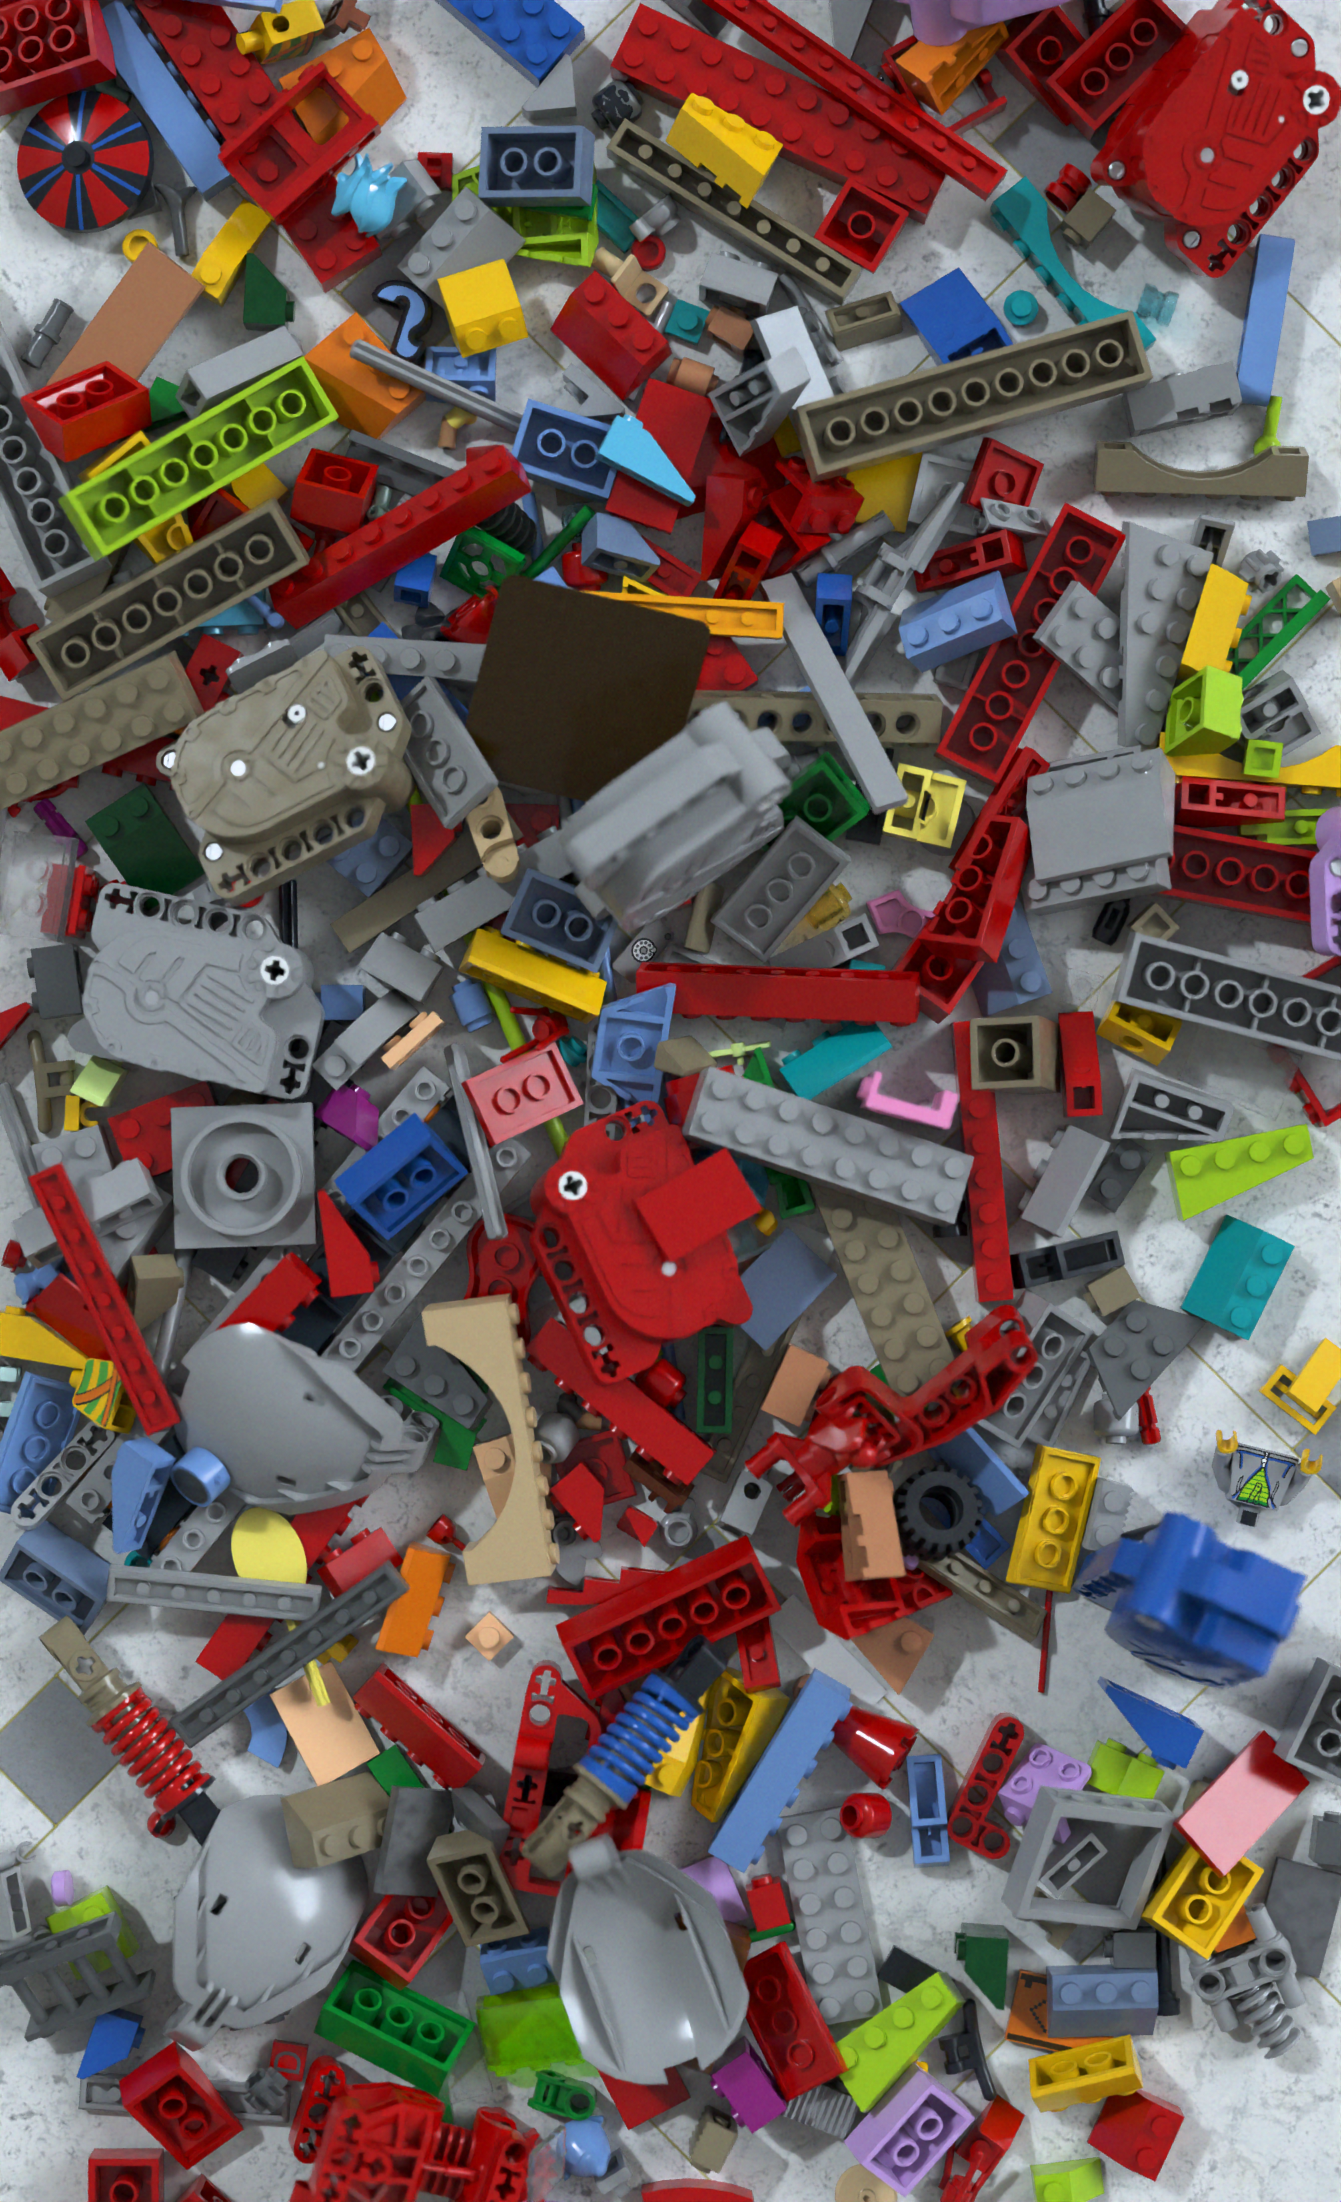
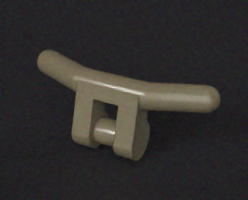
M31 1030L27 1034L36 1088L38 1130L43 1134H47L52 1129L51 1098L76 1095L70 1092L74 1084L73 1071H76L75 1060L47 1063L41 1034L37 1030ZM50 1073H59L60 1086L51 1087Z

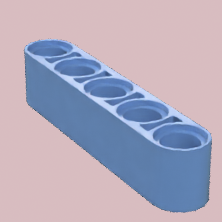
M1259 234L1236 367L1242 403L1263 407H1267L1269 404L1295 239L1267 234Z

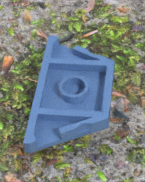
M668 983L601 1006L591 1077L604 1086H609L618 1095L635 1104L645 1100L654 1101L658 1104L663 1071L657 1070L654 1067L658 1043L668 1040L676 990L675 983Z

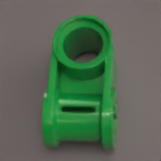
M548 2069L536 2070L535 2076L538 2079L533 2097H530L527 2102L529 2107L541 2112L557 2114L581 2121L592 2115L597 2103V2092L590 2083L570 2078ZM547 2085H549L548 2095L545 2097V2090ZM578 2093L584 2094L589 2098L590 2105L585 2108H578L572 2103L571 2097Z

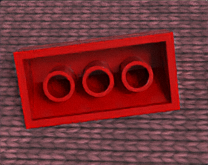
M1126 0L1045 81V85L1065 117L1090 141L1126 105L1125 102L1136 88L1141 86L1152 72L1153 66L1164 52L1171 48L1186 24L1162 0Z
M382 1663L352 1697L357 1702L354 1705L357 1711L369 1720L373 1716L382 1724L381 1732L394 1743L398 1740L409 1749L406 1754L417 1765L422 1767L425 1763L435 1772L432 1776L433 1779L444 1789L448 1790L450 1787L453 1789L462 1788L484 1766L487 1755L385 1663Z

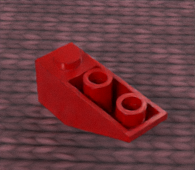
M1093 1011L1058 1013L1063 1117L1103 1115L1101 1077Z

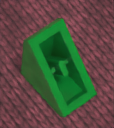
M156 376L149 392L152 425L142 429L143 431L148 433L189 417L175 397L180 386Z

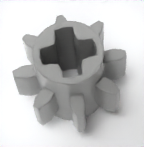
M1258 549L1244 557L1238 574L1245 582L1249 583L1247 589L1250 592L1258 589L1263 594L1278 586L1284 568L1279 564L1281 559L1272 550L1265 554L1261 549Z

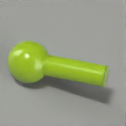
M1270 396L1266 409L1263 434L1257 438L1253 446L1255 456L1269 446H1281L1276 435L1283 397Z

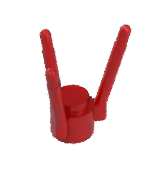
M546 1006L541 1008L511 1007L510 1012L512 1014L537 1016L532 1026L535 1038L502 1056L500 1062H508L534 1047L537 1051H541L561 1037L568 1035L570 1031L566 1018L559 1012L550 1013Z
M955 2141L946 2153L943 2176L938 2186L943 2190L940 2201L974 2202L979 2190L1001 2161L1006 2151L1002 2149L984 2174L982 2173L973 2185L971 2180L984 2153L982 2150L977 2151L965 2177L954 2175L953 2179H951Z

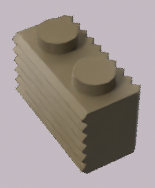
M711 2105L705 2106V2112L701 2113L702 2118H699L698 2124L695 2125V2131H692V2137H689V2156L692 2160L691 2165L699 2171L707 2174L711 2170L715 2173H720L738 2137V2126L732 2116Z

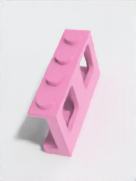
M874 1071L868 1074V1077L860 1079L855 1099L861 1100L859 1108L936 1130L950 1128L959 1094L949 1091L935 1093L932 1107L929 1109L877 1094L882 1077L881 1072Z

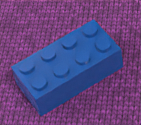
M435 0L536 88H538L565 54L570 56L585 39L584 26L554 0Z

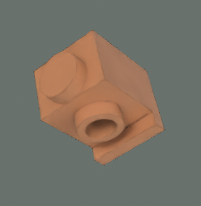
M714 305L705 321V324L709 326L707 337L742 358L755 338V333L750 322L747 321L749 316L734 306L727 309L722 305L720 308Z

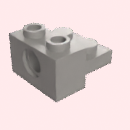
M1285 671L1277 672L1243 693L1244 700L1241 706L1240 717L1242 733L1240 737L1244 744H1246V738L1284 743L1283 757L1321 734L1293 677Z

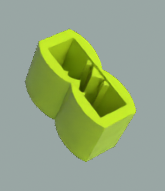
M1108 1738L1106 1743L1097 1740L1087 1763L1092 1769V1776L1087 1784L1109 1794L1153 1799L1165 1773L1163 1769L1157 1766L1156 1759L1142 1752L1139 1753L1138 1757L1125 1752L1128 1746L1111 1738Z

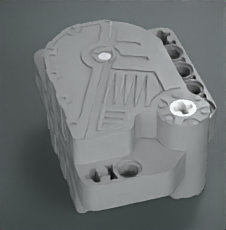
M721 701L717 705L714 704L710 709L706 708L700 713V716L691 721L689 726L685 727L682 733L596 794L575 814L559 835L558 840L561 849L564 851L566 862L581 881L574 893L596 921L612 914L620 926L627 931L647 926L664 917L785 829L783 812L776 804H779L782 798L791 791L792 784L790 781L792 779L790 754L768 727L750 732L726 701Z
M120 883L106 885L99 894L91 929V937L100 952L88 969L89 974L84 994H82L85 1018L76 1022L68 1032L70 1046L81 1053L179 1074L202 1081L228 1085L229 1087L285 1099H299L303 1097L310 1087L314 1070L312 1064L316 1061L325 1021L324 1008L311 988L314 982L315 971L311 959L303 951L282 943L270 922L257 914ZM120 890V896L134 900L133 907L117 904L115 909V904L110 902L111 895L116 896ZM156 898L159 901L160 910L155 916L148 917L143 910L144 904L148 899ZM190 905L194 910V918L189 924L182 925L178 920V912L183 906ZM219 913H225L229 920L228 927L222 932H216L212 927L213 917ZM252 921H259L263 926L262 936L256 940H250L246 934V928ZM278 969H285L284 976H277ZM298 1039L305 1040L309 1046L308 1054L302 1059L295 1058L291 1052L292 1044ZM287 1063L306 1065L305 1071L300 1069L296 1071L295 1080L301 1082L300 1088H294L292 1093H289V1087L284 1085L285 1078L290 1079L292 1077L294 1068H287Z

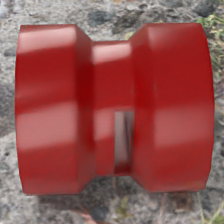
M1066 163L1059 171V178L1055 182H1050L1043 192L1052 204L1063 212L1069 213L1076 205V199L1080 195H1084L1092 187V183L1077 167Z

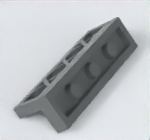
M351 430L348 437L350 445L345 457L379 465L376 483L404 494L407 493L412 497L456 472L454 469L355 430Z

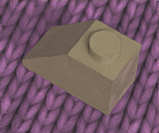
M173 1253L131 1256L126 1302L140 1331L177 1303L179 1288L184 1287L182 1267H177Z

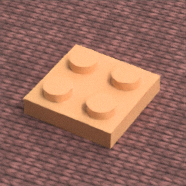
M423 1011L409 1024L413 1030L404 1038L399 1035L395 1036L382 1048L386 1054L381 1059L390 1069L396 1070L446 1025L445 1021L434 1011L429 1015Z

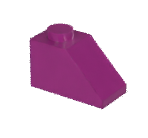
M355 1083L351 1088L343 1085L339 1090L333 1088L314 1116L367 1152L378 1144L379 1109L368 1101L371 1095Z

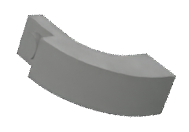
M393 989L357 1018L312 1066L335 1090H339L379 1049L399 1035L420 1012L397 989Z

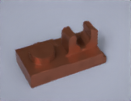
M334 0L324 20L325 29L322 35L333 39L340 32L345 34L349 27L357 32H361L362 29H366L371 16L355 8L357 0Z
M634 1450L622 1469L633 1480L643 1484L649 1490L652 1489L648 1496L651 1502L658 1496H661L668 1502L663 1510L665 1513L669 1514L678 1505L682 1506L695 1485L690 1483L687 1486L682 1482L677 1486L662 1473L666 1467L656 1459L652 1463L648 1462Z

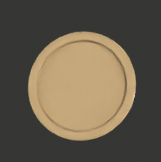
M861 2164L847 2169L840 2176L836 2184L835 2202H897V2191Z

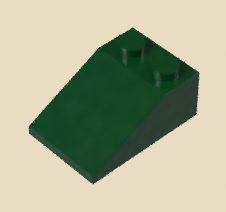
M145 783L140 784L85 821L129 886L174 895L206 874L150 787ZM150 898L145 902L144 907L147 911H150L159 905V901L156 898Z

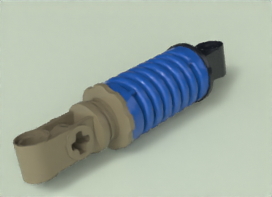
M699 1634L690 1639L665 1673L652 1668L650 1676L641 1685L642 1692L638 1691L633 1695V1702H628L624 1706L625 1713H619L615 1717L616 1724L611 1723L606 1729L607 1734H602L598 1738L599 1746L593 1745L589 1749V1755L586 1754L584 1758L574 1764L573 1769L579 1776L577 1782L571 1788L567 1787L564 1790L565 1796L551 1810L539 1828L527 1838L522 1847V1855L547 1877H554L565 1868L570 1859V1848L573 1845L586 1841L598 1823L603 1824L606 1820L605 1814L609 1812L610 1808L615 1806L625 1810L628 1807L627 1804L638 1790L632 1781L638 1785H643L646 1782V1778L640 1771L642 1770L650 1775L655 1769L649 1760L651 1759L656 1764H660L663 1761V1756L657 1750L660 1749L664 1753H669L672 1750L671 1744L666 1739L668 1738L674 1743L680 1740V1734L674 1730L675 1727L672 1724L682 1731H687L690 1724L699 1715H703L705 1710L698 1700L715 1679L725 1671L729 1661L728 1657L703 1634ZM682 1711L686 1713L684 1717L680 1715Z

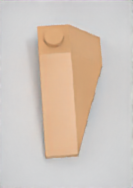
M512 1432L473 1446L497 1519L506 1505L514 1479L515 1448ZM539 1462L541 1475H546L548 1480L549 1493L548 1496H545L546 1507L551 1509L549 1498L552 1496L550 1491L552 1463L545 1464Z

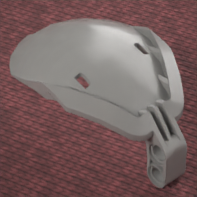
M252 1323L236 1324L216 1330L197 1342L181 1361L191 1371L185 1384L182 1398L171 1392V1399L181 1419L174 1427L184 1452L187 1454L193 1447L207 1449L227 1469L230 1475V1485L227 1489L249 1504L289 1515L333 1508L358 1500L377 1490L389 1474L418 1471L429 1455L440 1424L433 1415L422 1411L410 1413L403 1423L401 1416L375 1394L345 1364L321 1359L312 1349L292 1342ZM307 1392L326 1397L325 1403L307 1401L305 1398Z
M255 1795L239 1800L222 1809L191 1866L187 1880L174 1899L172 1981L176 1994L184 2004L176 2007L171 2013L162 2034L192 2052L204 2048L222 2025L238 2030L252 2028L290 2010L324 1989L347 1952L368 1901V1879L360 1854L319 1868H294L280 1799L287 1795ZM220 1895L225 1897L227 1901L220 1913L215 1915L210 1910ZM305 1944L306 1948L297 1963L294 1960L301 1945Z
M607 1833L573 1845L569 1850L574 1870L562 1882L558 1893L549 1938L547 1960L560 1988V1996L583 2058L597 2069L616 2079L637 2084H668L664 2069L695 2057L698 2058L701 2070H704L724 2053L738 2034L745 2017L749 1993L728 1931L713 1895L680 1869L655 1854L639 1849H627L618 1852ZM681 1912L683 1923L686 1925L687 1930L681 1931L679 1929L674 1914ZM587 1946L592 1947L597 1958V1963L590 1966L583 1952V1948Z

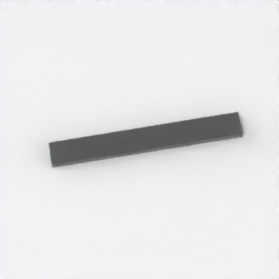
M387 1560L175 1714L168 1722L189 1749H191L405 1594L410 1589V1586L390 1560Z

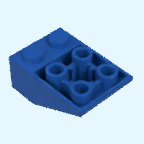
M959 267L899 303L936 366L1013 345L999 319Z

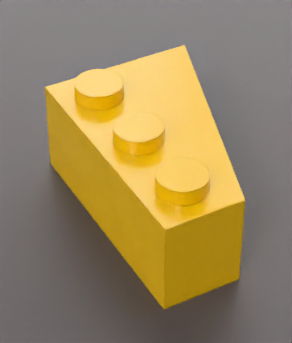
M694 93L690 94L681 107L665 140L697 168L703 164L717 176L714 182L721 188L728 185L741 196L739 203L746 209L768 176L783 147V144L776 141L771 134L755 129L745 123L738 115L729 114L715 106L708 98L697 96Z

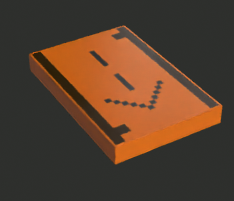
M1019 1969L1004 2035L1005 2040L1060 2052L1114 2037L1048 2038L1046 1975Z

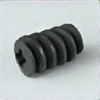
M515 502L476 524L482 531L523 555L532 548L537 538V526L534 520L528 517L527 513L521 510L520 506Z

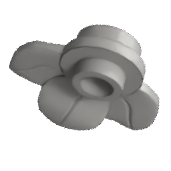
M566 1516L557 1517L554 1519V1530H550L552 1543L558 1544L560 1552V1563L556 1564L554 1571L556 1570L567 1582L578 1585L585 1572L586 1559L601 1557L602 1547L600 1541L594 1543L591 1538L584 1541L572 1526L576 1522L574 1519ZM562 1527H565L568 1531V1535L564 1540L558 1538V1531Z

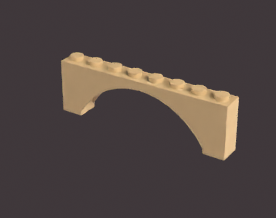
M511 1293L428 1304L421 1312L427 1346L436 1345L453 1354L472 1368L485 1381L502 1405L514 1439L515 1472L506 1505L493 1526L478 1541L469 1542L462 1552L468 1586L551 1576L556 1568V1564L560 1563V1552L558 1544L552 1543L550 1530H554V1516L552 1509H547L545 1496H548L549 1493L548 1480L546 1475H541L539 1462L543 1460L541 1442L535 1441L533 1428L537 1427V1414L535 1407L529 1406L527 1393H531V1379L529 1373L523 1370L522 1359L526 1357V1350L523 1338H518L516 1324L520 1323L517 1303H512Z

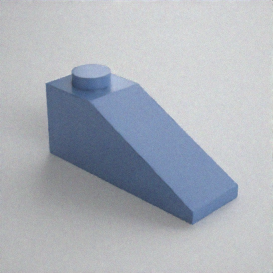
M147 1437L123 1442L117 1452V1459L112 1470L113 1551L117 1554L142 1548L169 1479L170 1469L176 1461V1458Z

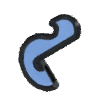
M402 280L386 281L378 285L371 295L373 301L403 310L390 352L419 366L426 356V345L424 341L417 340L429 331L433 322L431 302L420 288L410 282Z

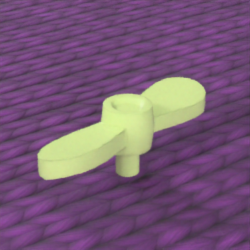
M762 1041L746 1046L744 1042L731 1044L730 1049L716 1050L708 1053L714 1059L732 1055L733 1058H737L738 1065L745 1064L743 1056L746 1055V1052L754 1051L758 1047L764 1049L772 1046L771 1041Z

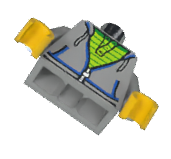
M1217 1430L1215 1433L1217 1446L1212 1469L1218 1487L1221 1491L1225 1492V1497L1241 1502L1236 1519L1237 1523L1256 1527L1261 1507L1277 1511L1280 1506L1287 1505L1304 1489L1311 1476L1321 1470L1323 1455L1320 1454L1316 1461H1309L1310 1449L1302 1451L1301 1463L1298 1464L1299 1458L1238 1443L1236 1431H1233V1436L1228 1440L1222 1439V1430Z

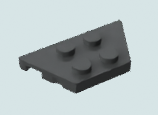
M1134 1300L1125 1307L1089 1347L1086 1353L1092 1367L1098 1372L1099 1383L1103 1392L1107 1393L1114 1409L1112 1412L1118 1421L1206 1324L1203 1319Z

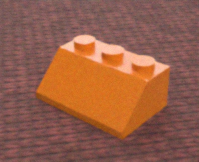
M415 1541L411 1542L400 1571V1575L410 1586V1589L389 1604L375 1649L417 1658L421 1649L428 1651L434 1631L428 1629L432 1616L439 1618L445 1597L439 1596L443 1582L450 1584L456 1564L450 1562L452 1553Z

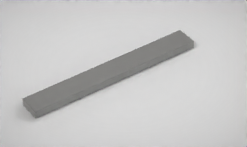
M789 573L761 581L759 591L765 602L784 603L783 637L874 814L906 805L909 797L793 574Z

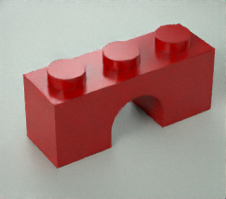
M0 567V668L8 681L11 682L35 672L41 666L26 641L33 632L39 630V627L34 623L20 629L12 621L9 613V603L17 592Z

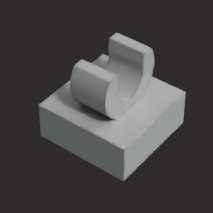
M620 2148L611 2153L606 2173L601 2177H594L596 2186L603 2195L613 2189L619 2198L631 2192L627 2182L628 2179L633 2177L628 2159Z

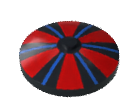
M96 91L72 92L60 96L45 105L28 124L22 136L17 156L19 183L31 207L51 224L75 233L103 231L125 220L135 211L145 197L154 169L153 146L150 135L142 120L120 100Z

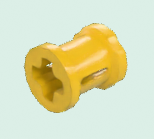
M969 1315L944 1332L946 1337L952 1338L961 1353L967 1349L964 1336L973 1327L971 1325L972 1319Z

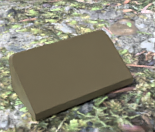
M891 291L825 311L832 338L838 351L883 339L903 331L901 314Z
M711 882L696 894L683 944L684 949L704 954L709 953L716 927L710 922V919L721 906L725 891L723 886Z
M690 1035L661 1041L657 1045L654 1067L657 1070L685 1077L700 1073L709 1066L717 1068L718 1063Z

